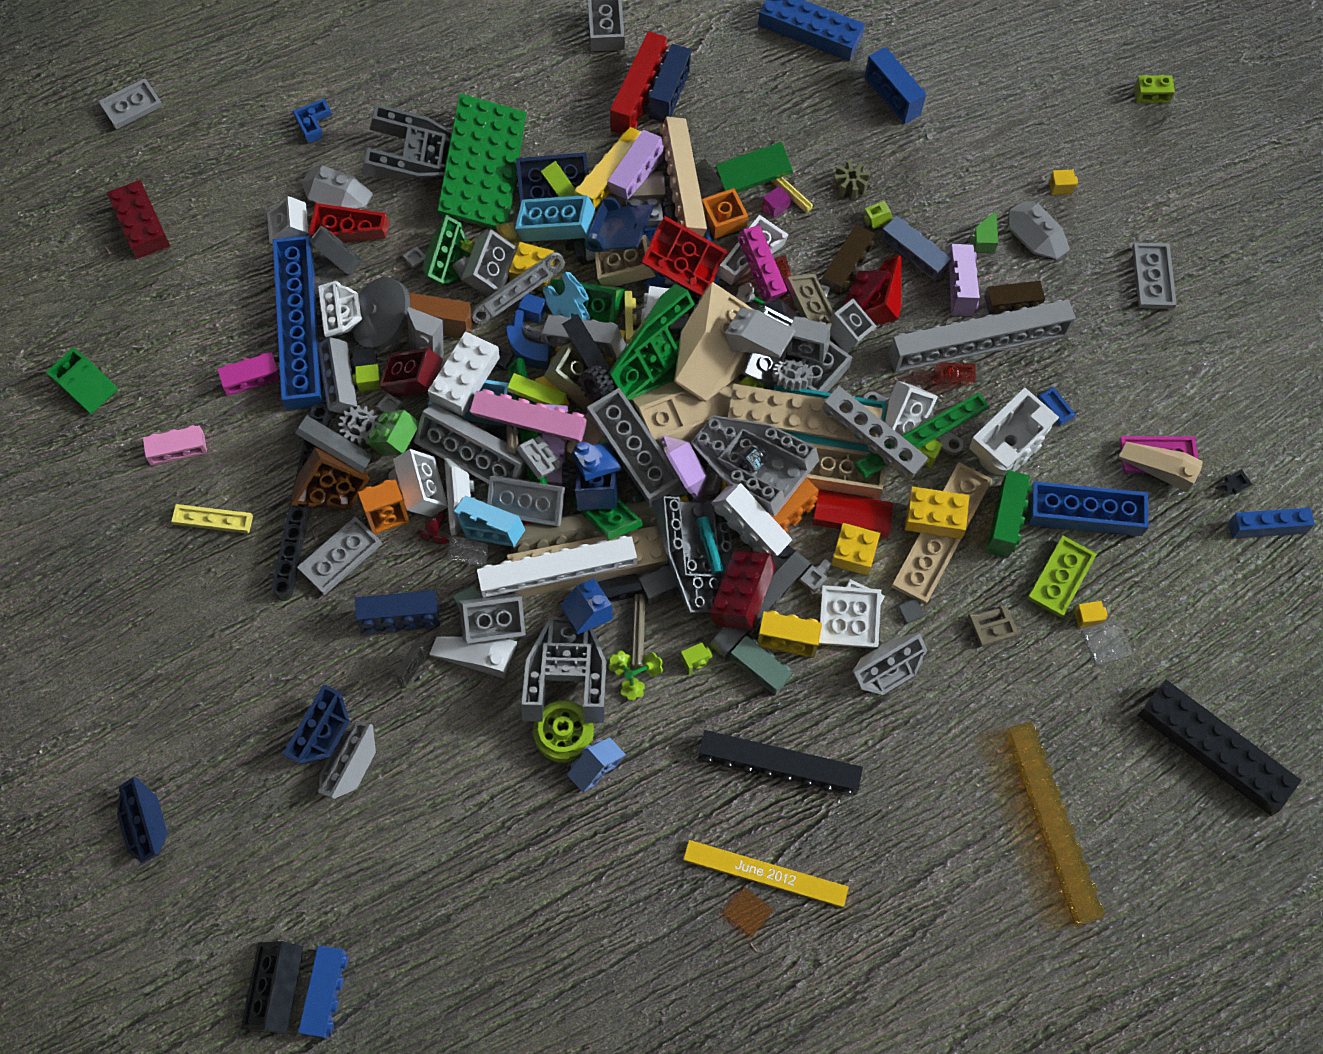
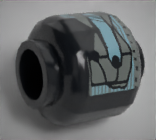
M749 444L738 454L740 461L738 465L745 471L756 472L766 463L767 453L759 444Z

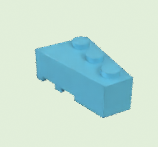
M466 495L454 510L467 539L515 546L525 532L519 516Z

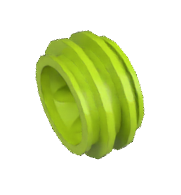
M560 700L548 704L544 707L543 722L534 721L533 735L537 749L544 757L554 762L569 763L575 761L582 756L581 751L586 746H591L593 742V723H584L583 707L572 701ZM552 720H555L553 725H549ZM578 722L580 723L581 727L575 728L574 724ZM565 726L568 727V730H567V731H566V730H562V731H559V730H558L559 727H561V728H564ZM551 733L553 738L551 740L546 739V734ZM573 737L579 738L576 743L572 742ZM563 742L565 747H558L557 745Z

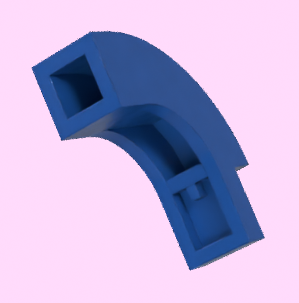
M516 310V316L512 317L511 326L507 325L508 343L512 353H514L517 359H524L525 365L529 367L548 369L550 358L549 345L532 343L524 337V311Z

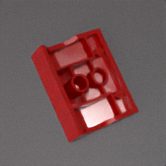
M664 216L649 243L641 263L702 296L708 286L714 282L715 275L728 251Z

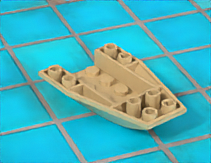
M736 377L707 402L702 401L675 382H670L633 398L630 402L636 412L640 413L645 426L659 447L665 452L660 439L661 436L664 435L687 441L691 445V441L713 415L728 418L733 384L740 383L739 377Z

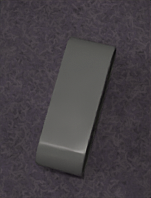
M323 226L310 239V243L349 275L362 262V259Z

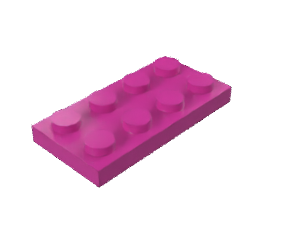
M1121 436L1119 439L1120 451H1122L1126 442L1185 452L1198 459L1195 436ZM1122 460L1123 473H1147Z

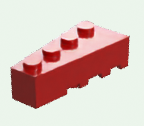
M316 203L308 236L311 239L316 231L323 226L342 242L386 239L390 222L386 213Z

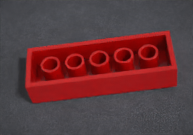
M650 31L647 32L610 109V131L622 135L630 127L637 128V120L642 118L644 106L649 103V100H647L649 90H653L654 78L659 76L660 64L664 63L665 52L669 50L666 36Z

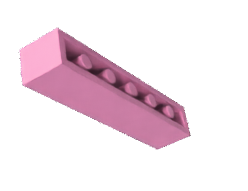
M476 390L470 413L476 417L577 443L583 441L588 421L580 413L573 412L568 414L561 408L555 407L552 410L548 409L547 405L541 403L533 405L529 404L530 401L519 398L517 401L511 399L512 397L506 394L497 396L493 395L494 392L490 390Z

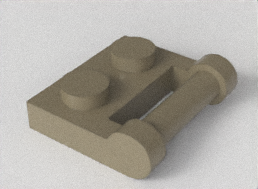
M1006 604L980 614L973 613L968 615L969 623L973 627L980 647L1018 636V631ZM1000 615L1003 617V619L997 620L984 625H980L979 623L980 621L987 620Z

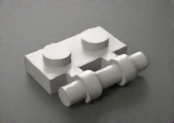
M541 436L519 445L516 449L538 479L551 474L555 469L557 471L562 468L559 457L553 454L549 448L550 445Z

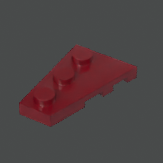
M858 271L843 306L854 299L864 311L871 302L870 298L873 294L881 290V284L884 280H888L892 276L890 271Z

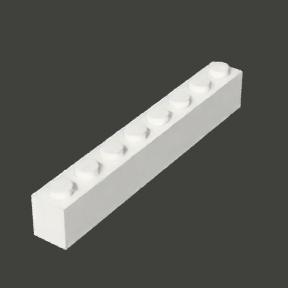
M620 536L616 540H602L593 545L583 544L575 549L564 548L556 553L550 554L546 552L537 557H523L514 562L504 561L500 565H485L481 569H477L482 596L486 598L637 565V555L632 536Z

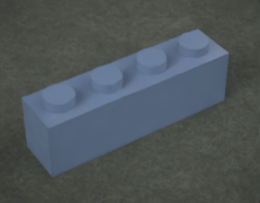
M896 216L883 228L881 239L934 281L948 269L951 261L949 255L937 248L932 241L923 237L918 230L909 226L905 220Z

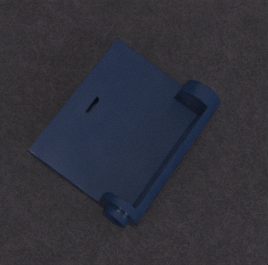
M603 198L585 239L584 245L586 249L591 252L637 249L653 211V204L620 207L615 198Z

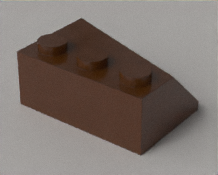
M315 447L296 477L290 504L294 506L306 504L308 507L319 505L327 506L328 508L351 509L359 497L358 492L364 489L370 478L365 470L363 473H360L332 455Z

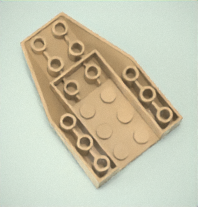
M714 282L704 291L681 331L674 378L676 384L704 402H707L743 372L748 352L730 350L725 332L740 308L752 309Z

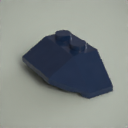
M325 684L322 685L282 754L284 757L299 764L331 757L350 724L349 715L340 691Z
M132 777L119 786L120 795L117 816L128 853L138 859L140 863H145L159 854L168 836L157 796L139 779Z

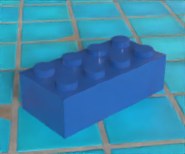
M886 47L869 55L864 77L903 124H906L921 116L926 93L915 82L914 77L909 75L904 66L897 61L894 54Z

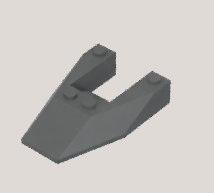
M375 104L369 130L405 139L402 156L367 148L361 174L375 178L443 177L452 131L428 117Z
M549 617L526 658L522 695V721L543 722L546 680L585 681L584 723H604L606 660L593 628L577 635L567 618Z

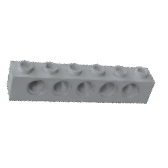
M840 386L824 402L822 409L828 417L836 419L843 429H848L858 441H863L868 445L871 452L879 454L884 462L889 466L895 467L902 477L911 480L926 463L927 456ZM840 408H846L848 413L841 412ZM854 420L862 421L863 425L856 424ZM869 432H875L878 437H872ZM884 444H890L893 449H887ZM899 456H905L907 461H902Z

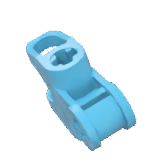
M570 272L562 274V280L565 284V290L562 295H559L552 286L546 285L543 288L547 305L554 316L561 315L573 318L579 315L582 320L590 321L589 313L583 305L588 300V295L583 286Z

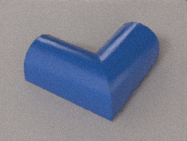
M325 99L292 111L308 142H316L322 137V130L317 121L332 116Z

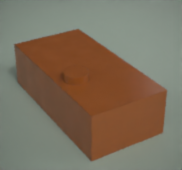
M409 293L410 308L443 320V336L461 339L465 332L470 333L473 323L470 302ZM408 321L404 328L405 330H408Z

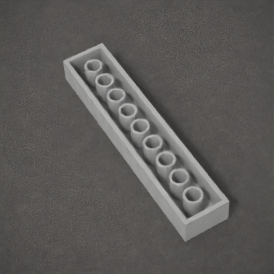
M1056 300L1050 304H1038L1031 308L1023 307L1017 311H1005L998 315H986L979 319L971 318L965 322H953L941 327L934 326L931 329H920L909 334L901 333L894 336L888 355L895 373L1066 337L1076 317L1069 300Z

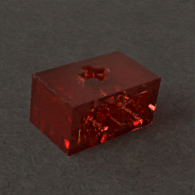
M939 362L934 365V384L970 385L976 382L975 363Z

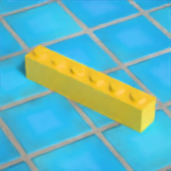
M630 127L624 132L618 142L613 144L611 150L604 154L599 164L594 166L593 171L586 175L581 185L576 187L574 195H588L596 210L603 198L607 197L610 193L608 187L609 178L632 147L641 131Z

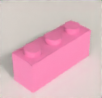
M192 425L185 429H174L166 433L151 434L148 437H143L145 455L150 465L207 454L205 436L200 425Z

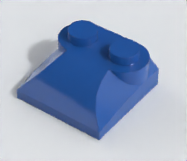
M580 442L571 451L572 458L585 481L621 470V466L608 443L591 445L587 442Z

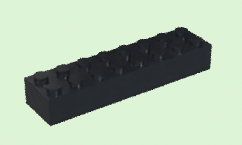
M1166 679L1137 714V716L1270 816L1275 815L1283 808L1302 781Z

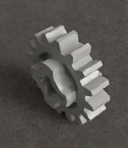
M785 359L784 363L779 361L778 364L774 365L772 372L773 381H776L778 386L784 385V389L789 387L792 391L794 389L800 391L801 387L807 389V385H811L814 375L812 368H808L807 364L803 365L802 361L796 363L794 359L792 361Z
M360 405L357 406L356 410L350 407V412L344 411L345 417L340 416L339 418L341 422L338 423V427L341 429L340 435L344 436L347 440L350 439L352 443L358 442L359 446H361L362 442L367 444L370 432L378 424V415L374 416L373 410L368 412L367 406L363 410L360 408Z

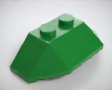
M447 215L444 216L431 238L423 264L425 276L441 285L460 279L452 265L463 257L466 258L468 252L461 249L462 243H460V240L466 242L462 223Z

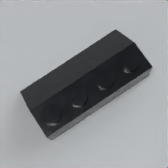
M284 941L258 942L241 1030L271 1034L287 1033L304 946Z

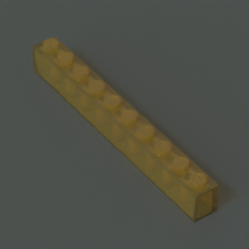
M1032 721L1011 726L1006 730L1005 735L1075 927L1100 921L1104 918L1105 910L1103 904L1098 901L1096 896V885L1093 881L1091 882L1089 877V866L1087 862L1083 861L1081 845L1079 842H1076L1074 836V826L1067 818V807L1065 803L1061 802L1059 796L1060 788L1057 783H1054L1052 767L1050 764H1047L1045 759L1046 751L1038 740L1039 732L1033 726Z

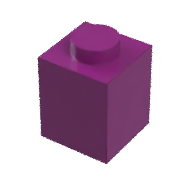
M778 186L763 197L762 208L766 214L775 218L789 208L791 197Z

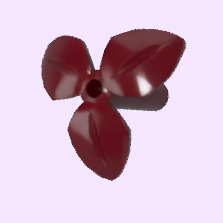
M440 512L436 519L434 518L427 523L425 531L419 530L418 534L426 541H429L431 538L435 544L449 543L450 541L447 538L438 536V531L446 515Z

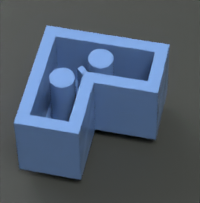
M610 737L603 741L600 739L593 746L588 745L581 751L582 756L570 765L572 769L568 772L567 776L582 792H585L594 787L605 773L616 768L626 754Z

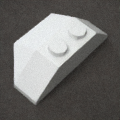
M337 281L318 286L325 337H334L348 333L362 320L358 293Z
M444 458L449 526L451 536H453L462 528L454 510L465 495L471 497V492L474 491V481L470 480L469 473L449 458Z

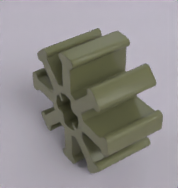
M852 160L846 161L845 168L841 164L837 166L833 188H840L838 194L840 197L843 198L844 194L850 191V199L854 200L858 192L861 195L866 193L870 172H863V163L859 162L856 169L852 167Z

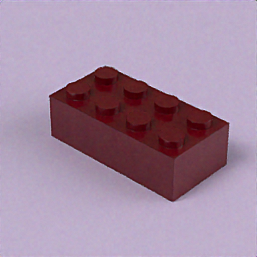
M141 180L106 192L136 259L170 246Z
M733 551L710 610L716 626L753 630L776 568L770 553Z

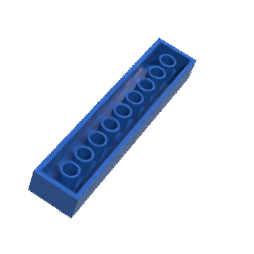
M309 236L273 239L282 402L286 410L310 408L316 404H323L321 364L318 350L319 333L313 246L310 243Z

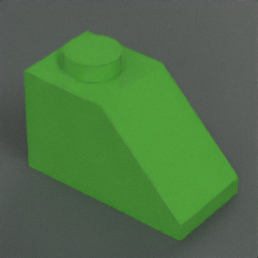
M992 213L976 227L974 234H971L970 244L973 245L974 252L995 253L998 245L997 213Z

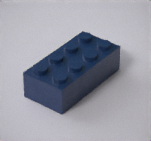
M671 44L670 49L666 50L664 55L665 61L659 67V76L654 78L653 90L650 89L647 100H650L647 107L649 118L664 122L666 117H672L690 72V48Z
M435 590L355 597L356 622L361 633L371 635L378 631L392 633L399 629L412 631L421 627L433 629L435 626H440L439 603Z

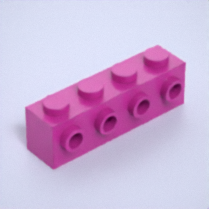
M760 225L744 229L737 238L764 302L781 298L787 292V289Z

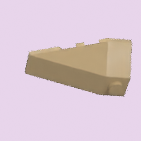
M1131 442L1125 443L1118 457L1185 492H1188L1195 483L1203 462L1185 452Z

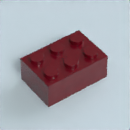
M429 348L389 354L379 387L393 397L427 393L439 374L443 358Z

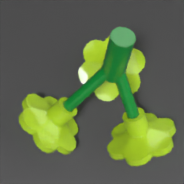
M618 651L609 657L610 663L608 668L610 671L615 672L617 675H621L624 671L626 672L625 678L629 679V681L622 683L621 695L627 697L629 701L642 698L644 695L645 684L634 678L636 674L646 671L650 676L654 677L663 671L661 666L662 659L657 657L654 652L644 655L643 667L634 671L629 670L631 667V656L625 654L624 651Z

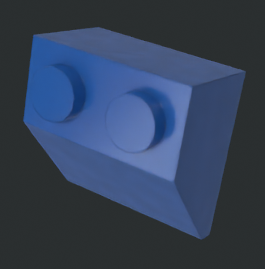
M595 578L577 585L560 605L577 635L613 620L612 604Z

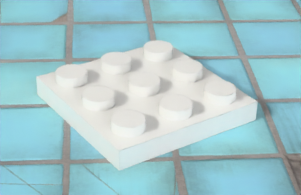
M823 585L820 615L822 629L819 644L877 649L879 644L881 590Z

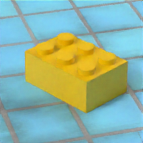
M912 487L908 496L905 531L962 539L967 526L969 495Z
M764 611L758 643L762 648L815 658L819 646L822 623L816 619L809 618L805 620L800 619L796 615L785 616L780 615L776 611Z

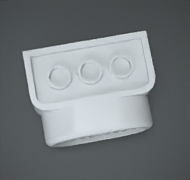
M1024 388L972 438L969 449L978 456L981 465L987 471L995 475H1005L1007 470L1016 471L1026 463L1033 453H1036L1041 448L1045 435L1051 430L1052 425L1059 417L1030 391Z

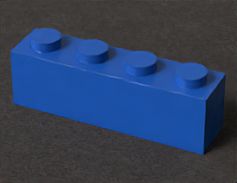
M1311 507L1237 512L1228 521L1232 539L1307 534L1315 525Z
M318 945L298 1032L302 1036L328 1039V1035H331L333 1032L334 1021H332L333 1012H337L339 999H336L338 990H342L344 978L341 975L343 969H346L348 964V956H346V952L343 949Z

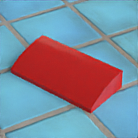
M818 489V499L812 525L841 530L842 524L846 523L880 533L879 537L888 538L893 502Z

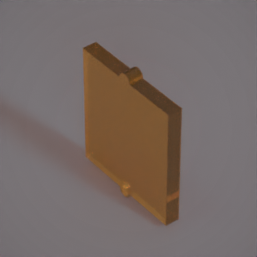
M744 887L739 895L732 899V903L724 912V915L753 937L758 929L765 925V920L773 912V909Z

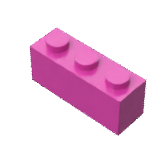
M272 352L263 353L255 358L244 359L232 365L227 364L218 369L227 396L281 380Z

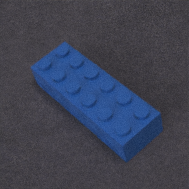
M766 0L759 11L758 26L848 61L851 60L865 28V23L806 0Z
M1034 481L1028 500V525L1143 536L1149 528L1148 493Z

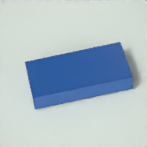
M1054 387L1038 396V399L1059 417L1056 421L1059 426L1076 416Z

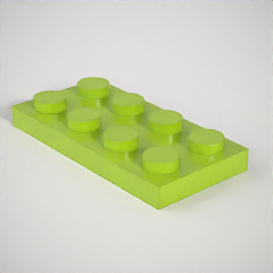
M1062 535L1032 589L1028 600L1062 618L1097 553Z

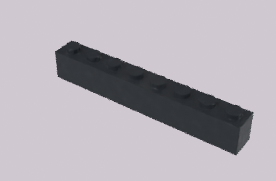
M704 730L698 756L705 763H722L721 765L726 768L739 767L744 772L753 773V771H756L765 777H781V780L786 782L799 781L804 786L812 787L816 785L825 791H841V794L846 796L857 794L863 766Z

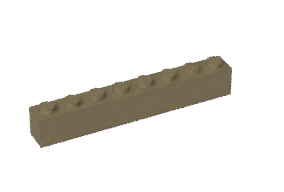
M647 501L626 505L642 520L643 526L638 529L658 526L652 505L649 506ZM582 514L562 517L560 526L541 523L523 525L525 532L515 546H513L514 553L601 537L603 535Z

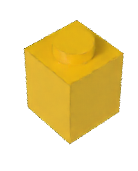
M1074 169L1053 170L1049 179L1051 194H1073L1075 187L1078 185V178L1074 174Z
M1102 601L1079 604L1074 610L1079 629L1101 626L1107 618V610L1103 607Z

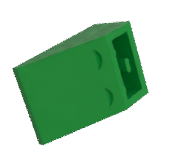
M74 347L46 371L53 384L91 415L118 390L116 385Z

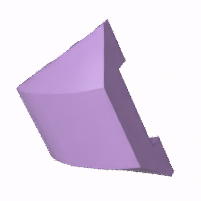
M664 435L661 436L660 439L666 456L687 491L699 503L702 500L708 477L706 470L689 442Z

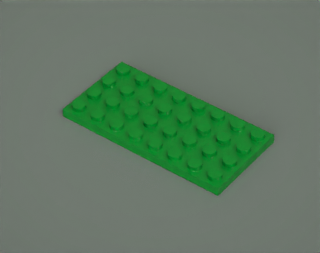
M459 93L438 203V215H447L453 219L503 232L507 231L517 174L516 158L520 156L527 112Z

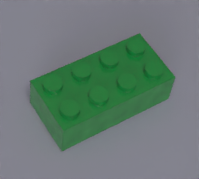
M1007 470L999 487L986 553L1008 558L1011 552H1015L1016 546L1019 545L1021 540L1019 531L1023 527L1025 517L1022 516L1028 506L1026 497L1030 493L1032 483H1029L1030 475Z

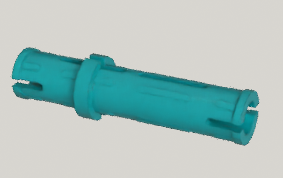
M706 516L698 518L696 522L701 534L700 541H703L711 574H721L724 570L715 544V534L710 527L709 518Z

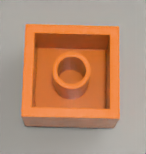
M734 188L702 199L705 221H708V226L714 239L747 228L748 214Z

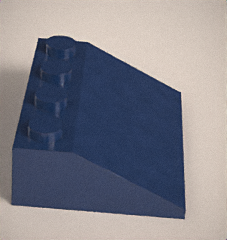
M586 152L516 158L520 204L525 199L558 197L541 173L543 169L555 161L576 189L577 186H580L586 175H589Z

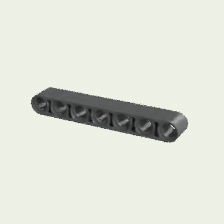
M796 551L772 576L753 629L761 622L763 612L771 611L811 567L812 563ZM724 627L712 640L710 646L722 657L727 658L752 630Z

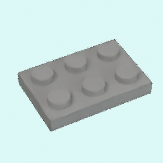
M146 78L99 101L100 106L115 129L163 106Z

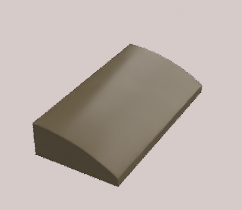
M653 171L628 200L655 198L665 202L666 194L663 171ZM611 192L607 195V197L615 198L619 204H626L627 199Z

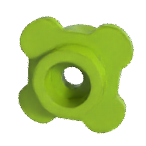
M466 239V242L460 240V243H462L461 249L471 254L475 243Z

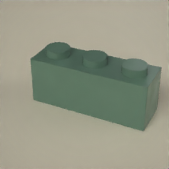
M745 636L731 652L730 659L775 696L791 678L792 672L785 663H779L770 651L763 650L754 638L750 639Z

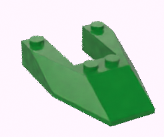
M676 284L660 296L609 372L617 389H621L628 401L674 381L680 340L675 343L667 327L695 305L688 290Z

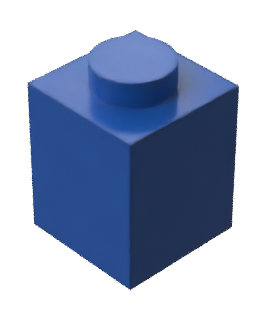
M526 294L523 299H519L517 309L524 311L525 319L540 323L546 311V299Z

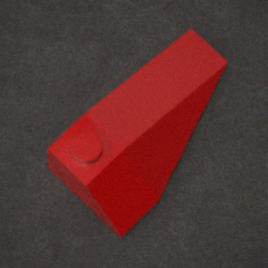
M900 255L885 260L879 271H890L892 276L888 280H884L881 284V290L873 294L870 298L871 302L864 310L873 322L885 324L893 322L899 317L901 310Z

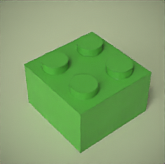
M405 410L384 412L379 416L376 427L370 432L367 444L382 456L401 455L407 449L418 429L419 421Z

